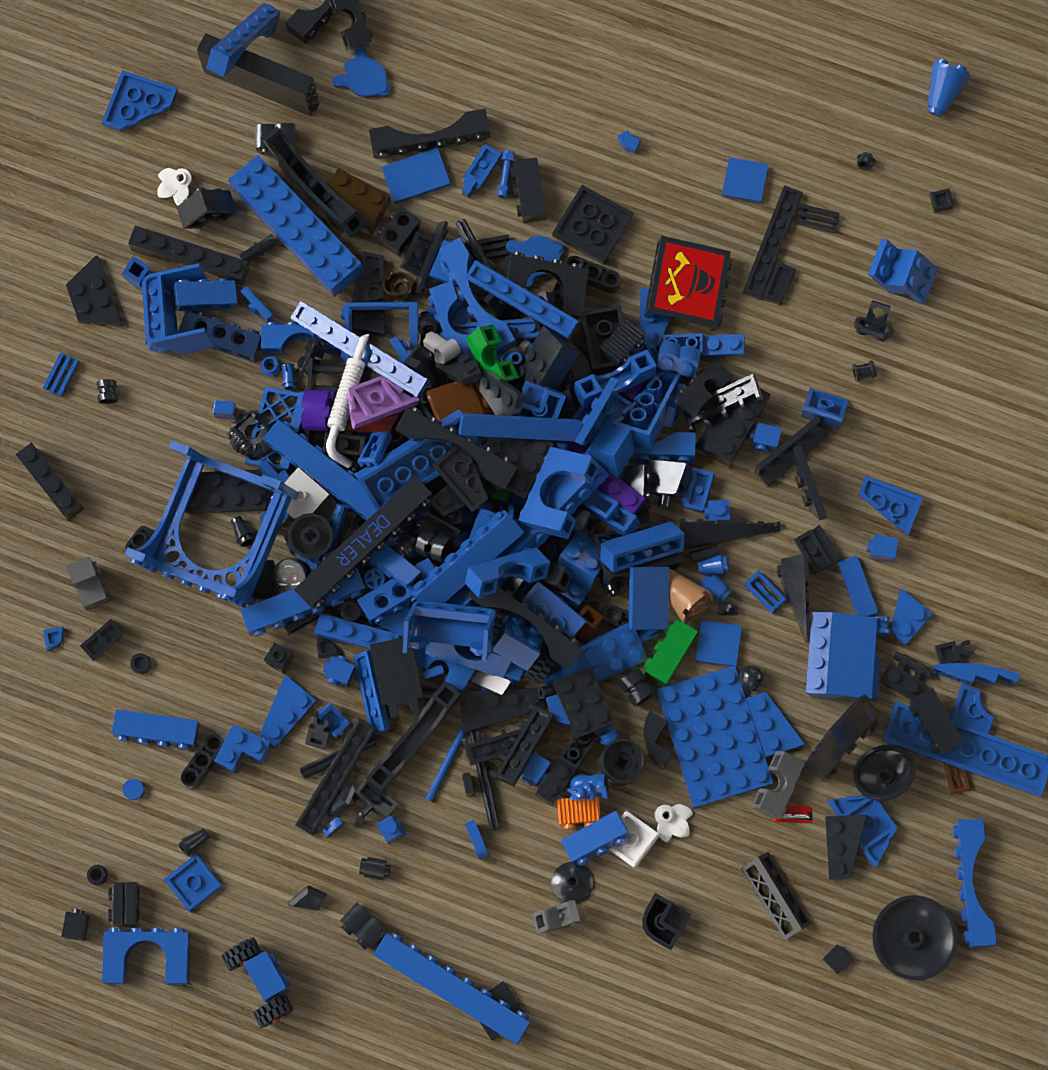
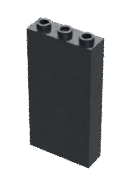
M206 33L204 34L197 48L204 73L310 117L313 111L316 112L320 101L313 77L248 50L242 53L234 68L224 77L206 69L211 48L221 39Z

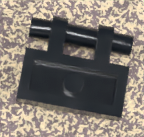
M896 651L893 659L900 663L897 667L889 663L879 682L907 699L912 700L920 695L925 686V683L919 680L920 676L923 675L929 679L932 671L928 670L926 665L918 664L909 659L910 656L907 654L902 655ZM907 666L916 672L914 676H911L904 672L903 668Z

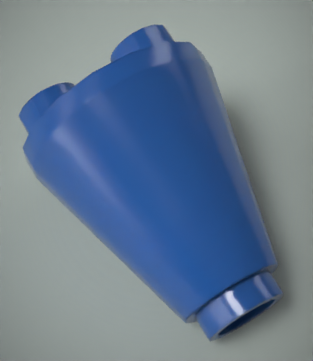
M940 58L934 62L932 67L928 112L942 117L968 83L971 75H969L970 72L966 71V67L958 64L953 67L948 65V61Z

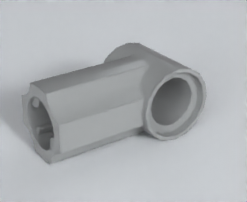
M431 331L426 334L423 340L424 347L433 352L441 364L461 354L460 347L454 339L446 340L439 334Z

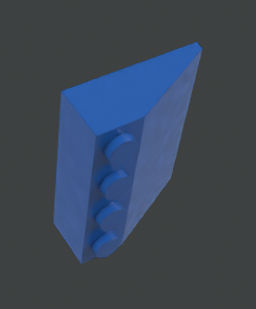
M812 612L806 694L812 698L857 699L866 694L870 700H873L878 618L834 612Z

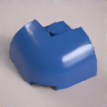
M526 380L521 392L524 394L518 416L558 418L566 396L552 388Z

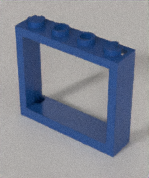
M418 302L345 303V308H341V320H345V328L352 332V310H409L410 351L419 344ZM341 350V359L345 360L346 365L348 358L353 357Z

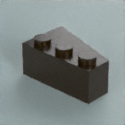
M338 168L328 186L357 210L366 223L364 227L373 235L391 204L390 194Z

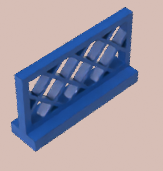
M265 387L258 413L262 414L263 418L264 414L271 411L274 419L268 422L270 426L275 424L277 420L290 415L292 418L290 425L294 427L293 431L300 435L302 433L301 414H304V408L301 407L304 392L297 393ZM269 393L277 394L280 399L272 405H269L267 401ZM291 397L297 398L296 405L289 409L285 401ZM282 403L287 411L276 416L272 409ZM262 419L259 424L254 425L251 439L258 437L262 429L260 425L264 424ZM273 450L267 455L263 453L264 457L258 461L251 460L252 456L246 457L244 463L258 466L264 459L269 462V458L277 454V452ZM282 456L280 465L274 464L279 471L285 470L287 474L291 475L294 473L295 466Z

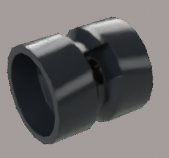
M424 529L421 532L416 543L417 554L427 558L431 557L433 560L441 563L445 562V558L452 553L454 548V540L442 534L438 535L437 532L429 529Z
M640 668L630 672L618 682L623 692L629 693V701L634 707L644 703L656 693L650 683H645L646 677Z

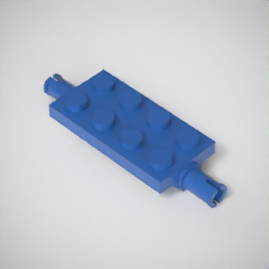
M629 623L582 643L580 648L583 651L567 671L560 665L558 669L547 673L544 682L546 686L553 685V681L591 666L598 683L646 661L647 656L642 647L643 643L660 637L659 633H657V629H644L637 632L636 630L629 629Z

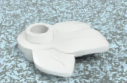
M167 168L158 174L159 178L163 181L158 187V197L168 198L173 196L175 203L179 206L189 196L188 186L192 181L191 173L183 168L178 170ZM183 175L184 179L180 182L179 176Z
M681 804L672 807L669 805L659 806L655 811L659 837L665 842L670 840L672 834L677 837H688L689 826L686 820L693 814L691 809ZM665 811H667L669 814L667 819L663 818V813Z

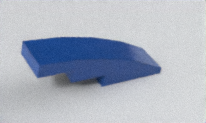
M387 545L379 552L376 550L371 555L372 559L368 563L374 569H380L390 579L392 577L405 588L413 583L421 573Z
M935 664L932 668L933 673L968 686L972 685L974 679L992 686L996 679L1015 685L1020 677L1019 673L981 664Z

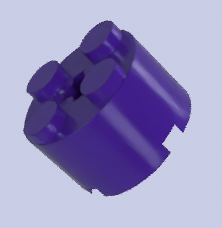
M306 390L304 392L301 407L304 408V414H301L303 429L314 431L331 430L327 423L336 398V391Z

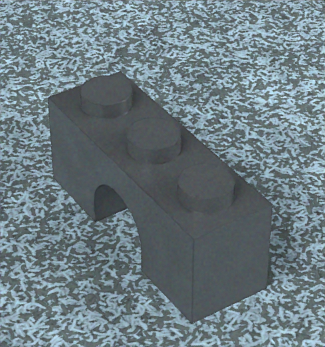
M776 751L768 770L777 776L778 786L774 791L759 789L751 808L770 818L780 819L787 810L786 805L789 798L795 792L797 780L803 774L805 762L785 751Z

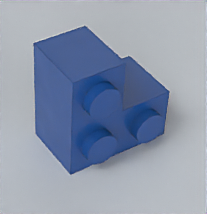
M233 724L214 762L218 766L236 773L244 756L263 764L272 748V744Z

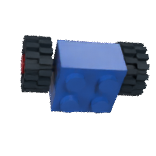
M509 612L504 620L495 616L492 651L525 669L524 676L540 684L554 665V660L551 659L548 646L542 644L543 636L536 627L520 615Z
M254 937L240 942L221 955L229 971L235 970L242 965L245 966L265 1001L264 1006L259 1007V1009L253 1012L260 1028L277 1022L294 1010L286 995L290 991L288 988L291 984L285 973L279 972L278 967H280V963L273 953L269 954L267 951L262 952Z

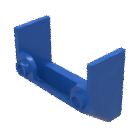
M200 264L147 275L142 281L145 336L152 346L180 354L214 348V343L205 328L177 333L173 286L175 282L187 279L190 282L208 279Z
M428 601L414 602L404 621L402 653H407L410 646L414 649H423L429 642L470 646V651L474 652V655L482 656V662H486L491 651L496 611L490 608Z

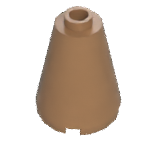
M669 569V603L683 623L688 624V620L694 622L708 609L706 604L708 600L712 602L713 594L695 582Z

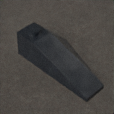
M807 553L783 558L780 565H777V577H781L782 587L805 643L810 642L811 631L810 611L807 607L809 606L810 596L809 591L806 590L809 581Z

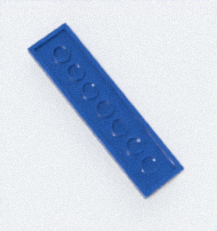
M895 702L882 739L883 742L1031 795L1042 797L1048 778V755L953 722L964 744L939 757L938 753L934 754L930 748L929 743L931 741L927 735L924 736L919 728L921 723L917 717L914 718L908 708L909 706Z

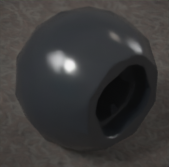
M755 665L745 666L739 673V683L748 691L756 690L764 679V673Z

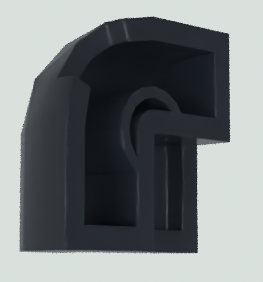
M654 893L644 911L642 927L649 938L672 950L691 914L659 894Z

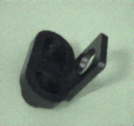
M874 300L871 301L866 318L857 317L854 321L853 326L859 335L869 334L875 336L879 341H886L891 338L893 328L885 324L891 306ZM877 307L884 310V315L879 316V319L874 318L875 314L873 313V309Z

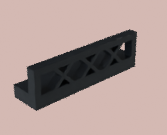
M818 416L755 466L754 473L766 487L795 465L793 447L801 445L806 456L829 437V434L820 425L821 419Z
M769 852L758 856L741 868L784 941L812 925L811 920ZM753 865L759 871L758 877L753 876L749 869ZM762 884L767 885L770 889L769 895L764 894L762 891ZM773 902L778 903L781 907L780 914L774 911ZM784 920L790 922L794 930L788 933L784 927Z

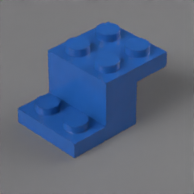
M881 239L868 275L888 293L907 294L917 303L925 304L938 268L918 250L898 249L888 239Z
M575 535L557 561V565L566 567L573 577L565 593L555 590L551 591L559 598L564 599L566 603L578 609L597 582L602 566L592 538L588 539Z

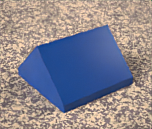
M810 388L801 417L813 420L818 416L821 419V424L840 429L848 399Z
M604 424L586 451L615 478L619 477L635 451L631 428Z

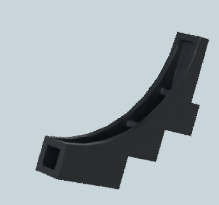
M276 126L262 138L278 161L279 167L286 177L300 187L307 199L321 209L330 223L350 237H353L366 225L357 210L337 195L310 167L279 127Z

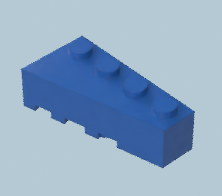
M661 369L646 385V389L634 398L635 401L629 408L626 407L618 420L615 419L612 425L631 428L634 445L651 450L664 424L668 406L671 404L681 382L680 374Z

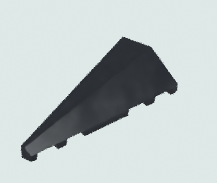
M679 518V529L684 533V550L779 532L780 522L764 523V521H757V523L747 524L745 520L704 521L703 519L686 522V518Z

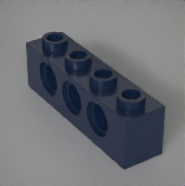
M185 311L177 332L178 334L197 330L200 326H207L206 332L214 343V348L211 349L254 363L256 362L261 348V335H259L258 331L241 329V326L235 323L228 325L222 323V320L219 318H207L197 311H192V313ZM219 332L226 333L223 338H217L216 335ZM238 338L245 339L244 343L240 345L235 344V341Z

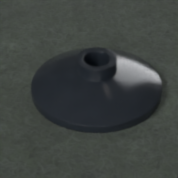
M567 862L555 870L551 881L552 889L561 901L575 900V903H580L590 895L593 888V877L586 866H575L572 862ZM570 878L576 880L574 886L569 885L568 881Z

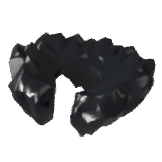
M249 410V412L242 413L231 424L228 432L230 445L236 453H241V455H246V457L252 456L256 458L259 454H266L271 450L263 440V437L272 428L269 423L260 425L262 429L255 439H248L246 437L247 428L251 425L259 424L262 419V414L258 413V410Z

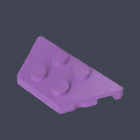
M379 376L350 387L347 391L352 428L361 427L418 405L419 398L416 396L412 398L403 393L404 389L393 384L384 376Z

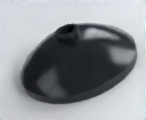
M881 745L868 750L859 758L853 771V780L858 791L866 798L875 801H887L899 797L908 790L915 778V764L912 757L907 751L894 745Z

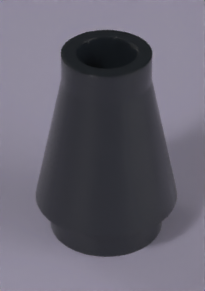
M421 312L418 323L419 333L425 337L431 331L436 333L438 329L436 321L430 316L429 312Z
M241 516L234 517L231 520L236 543L241 547L253 544L255 541L254 532Z
M202 828L182 838L178 846L187 857L190 855L194 856L210 836Z

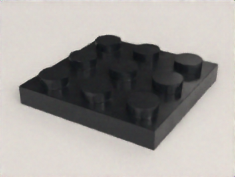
M581 185L554 229L552 236L604 265L634 213L588 187Z
M488 437L483 449L489 447L497 452L496 456L503 459L505 456L515 462L514 466L517 468L505 490L526 500L534 486L536 476L545 461L544 458L547 456L550 447H554V444L540 439ZM475 462L474 466L479 477L485 479L483 471Z

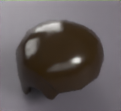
M391 272L387 279H383V290L390 299L403 301L414 291V281L407 273Z

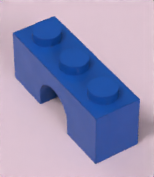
M426 646L423 649H415L414 656L417 667L425 671L438 663L446 665L449 668V673L444 681L449 683L458 692H464L476 674L475 670L469 667L453 664L450 661L425 654Z

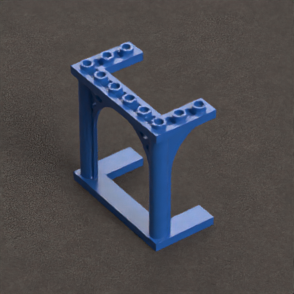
M172 440L169 448L185 457L186 461L154 534L142 547L138 549L127 548L125 555L131 558L130 562L154 573H156V570H160L163 572L162 576L172 580L174 577H178L181 579L180 583L190 587L192 584L198 585V590L207 594L211 590L217 593L216 597L230 601L243 608L246 607V604L249 606L254 605L256 599L252 598V595L292 499L297 500L299 492L282 481L266 475H262V477L204 456L193 448ZM204 466L274 492L252 548L239 563L223 570H207L194 564L185 554L180 541L181 521ZM172 540L176 542L175 546H172ZM178 551L180 554L179 558L175 562H168V555ZM183 561L187 563V567H186V568H185L184 566H179V565H180ZM245 567L244 570L241 572L243 573V576L240 574V572H238L239 568ZM200 570L203 571V574L201 576L198 575V572ZM229 573H234L237 578V583L233 587L227 583V575ZM217 575L222 576V584L217 579L215 581Z

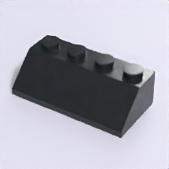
M760 388L763 400L758 401L756 397H753L746 401L747 407L744 409L738 404L728 409L729 416L724 417L722 412L711 418L712 424L705 428L695 445V449L730 468L769 402L771 394Z

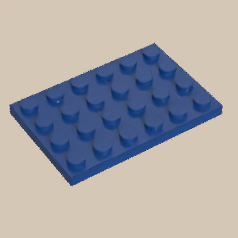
M735 666L656 689L693 808L773 784Z

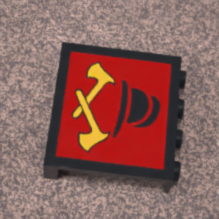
M661 235L656 245L644 317L652 318L654 314L710 326V332H714L717 327H720L723 315H720V312L726 302V296L723 295L724 289H727L729 284L727 272L731 269L733 261L730 258L731 251Z

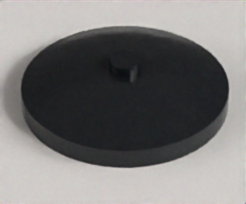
M919 895L904 896L890 902L877 916L872 930V945L877 959L891 974L904 980L921 981L938 975L950 964L957 948V930L951 915L938 902Z

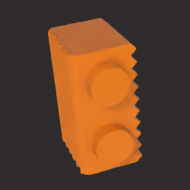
M599 796L594 797L593 801L587 798L584 801L570 800L569 798L557 799L559 826H564L566 830L575 829L576 825L584 824V827L601 819Z

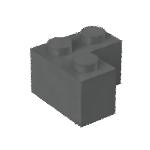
M86 557L66 565L72 583L76 587L86 611L109 603L107 596L110 595L107 584H102L101 577H103V573L96 561L93 562L90 557Z

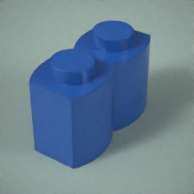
M662 341L656 365L665 371H676L684 376H695L701 352L691 346H680L672 341Z

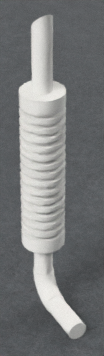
M369 334L360 337L354 358H348L342 381L340 382L327 426L331 428L326 443L327 452L333 460L347 468L351 466L352 461L336 451L335 444L338 432L345 430L347 419L350 415L347 391L350 387L358 385L362 377L365 363L361 360Z

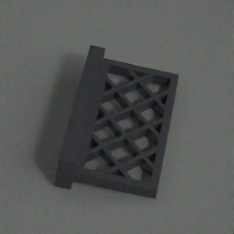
M662 520L638 525L633 533L667 522ZM614 530L591 536L604 572L602 576L604 584L630 579V567L612 572L600 560L601 544L599 539L604 538L609 541L617 538L620 534ZM677 552L632 567H669V569L675 570L684 562L682 554Z

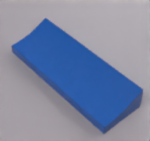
M457 410L442 419L441 426L446 429L452 427L459 431L462 412ZM459 434V436L463 437L464 439L470 437L476 440L477 442H479L477 446L483 448L477 436H464ZM436 439L409 440L384 455L378 466H374L372 463L371 466L363 468L354 475L376 510H378L413 476H416L424 485L439 476V473L432 465L455 445Z

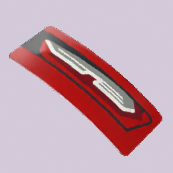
M786 805L787 810L780 819H773V822L812 823V807Z

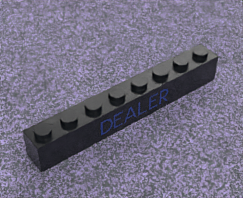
M413 476L309 574L294 591L313 610L321 608L331 593L334 595L341 589V583L346 579L350 580L357 573L356 569L369 563L372 559L371 555L376 550L378 552L387 545L386 541L391 536L393 538L402 531L401 527L406 522L411 523L417 517L416 513L421 508L425 509L432 503L433 494L416 476Z

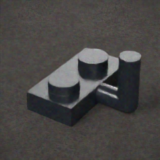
M366 779L353 794L357 800L365 805L358 812L354 826L360 828L365 817L371 811L383 820L396 810L399 803Z

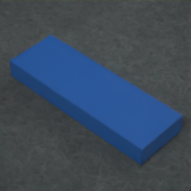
M857 555L837 562L856 615L869 617L878 614Z

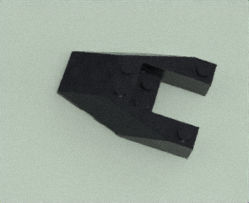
M866 694L857 698L827 731L821 739V743L815 747V751L809 755L805 766L822 781L826 778L830 780L837 773L836 767L841 758L846 753L850 755L857 747L855 742L860 737L864 739L879 726L876 722L880 717Z

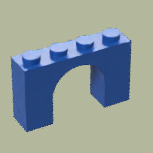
M550 447L547 456L544 458L545 461L541 470L536 476L534 486L528 494L527 502L520 512L519 521L527 529L569 539L576 520L568 512L549 508L548 498L550 492L558 483L567 479L592 484L600 465L591 456Z
M110 928V932L104 931L102 983L126 984L127 959L130 952L141 943L152 942L158 944L165 953V983L168 985H189L191 934L185 932V929L173 928V932H164V928H152V932H143V928H131V932H122L123 928Z

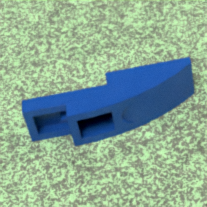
M703 333L663 335V341H672L680 346H691L701 352L699 359H726V356H745L744 334L704 336Z

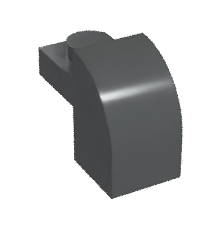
M575 900L532 913L537 934L565 928L580 921Z

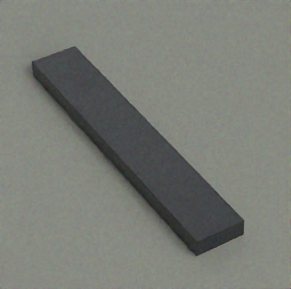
M784 185L742 294L758 300L762 299L801 199L802 191Z
M358 717L295 826L313 836L376 730V727Z

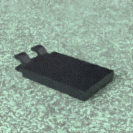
M403 637L370 644L382 705H389L391 719L399 717L397 705L409 703L411 714L420 713L417 698H421L423 695L412 646L409 647L407 653H402Z

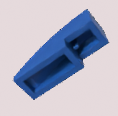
M597 489L580 504L597 519L622 536L633 533L640 524L636 515L622 508L617 501Z

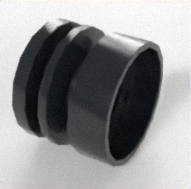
M618 739L611 742L603 750L599 758L600 773L605 774L607 782L615 786H626L633 783L642 773L645 766V755L641 747L628 739ZM619 759H621V762L626 763L623 769L620 766H616Z

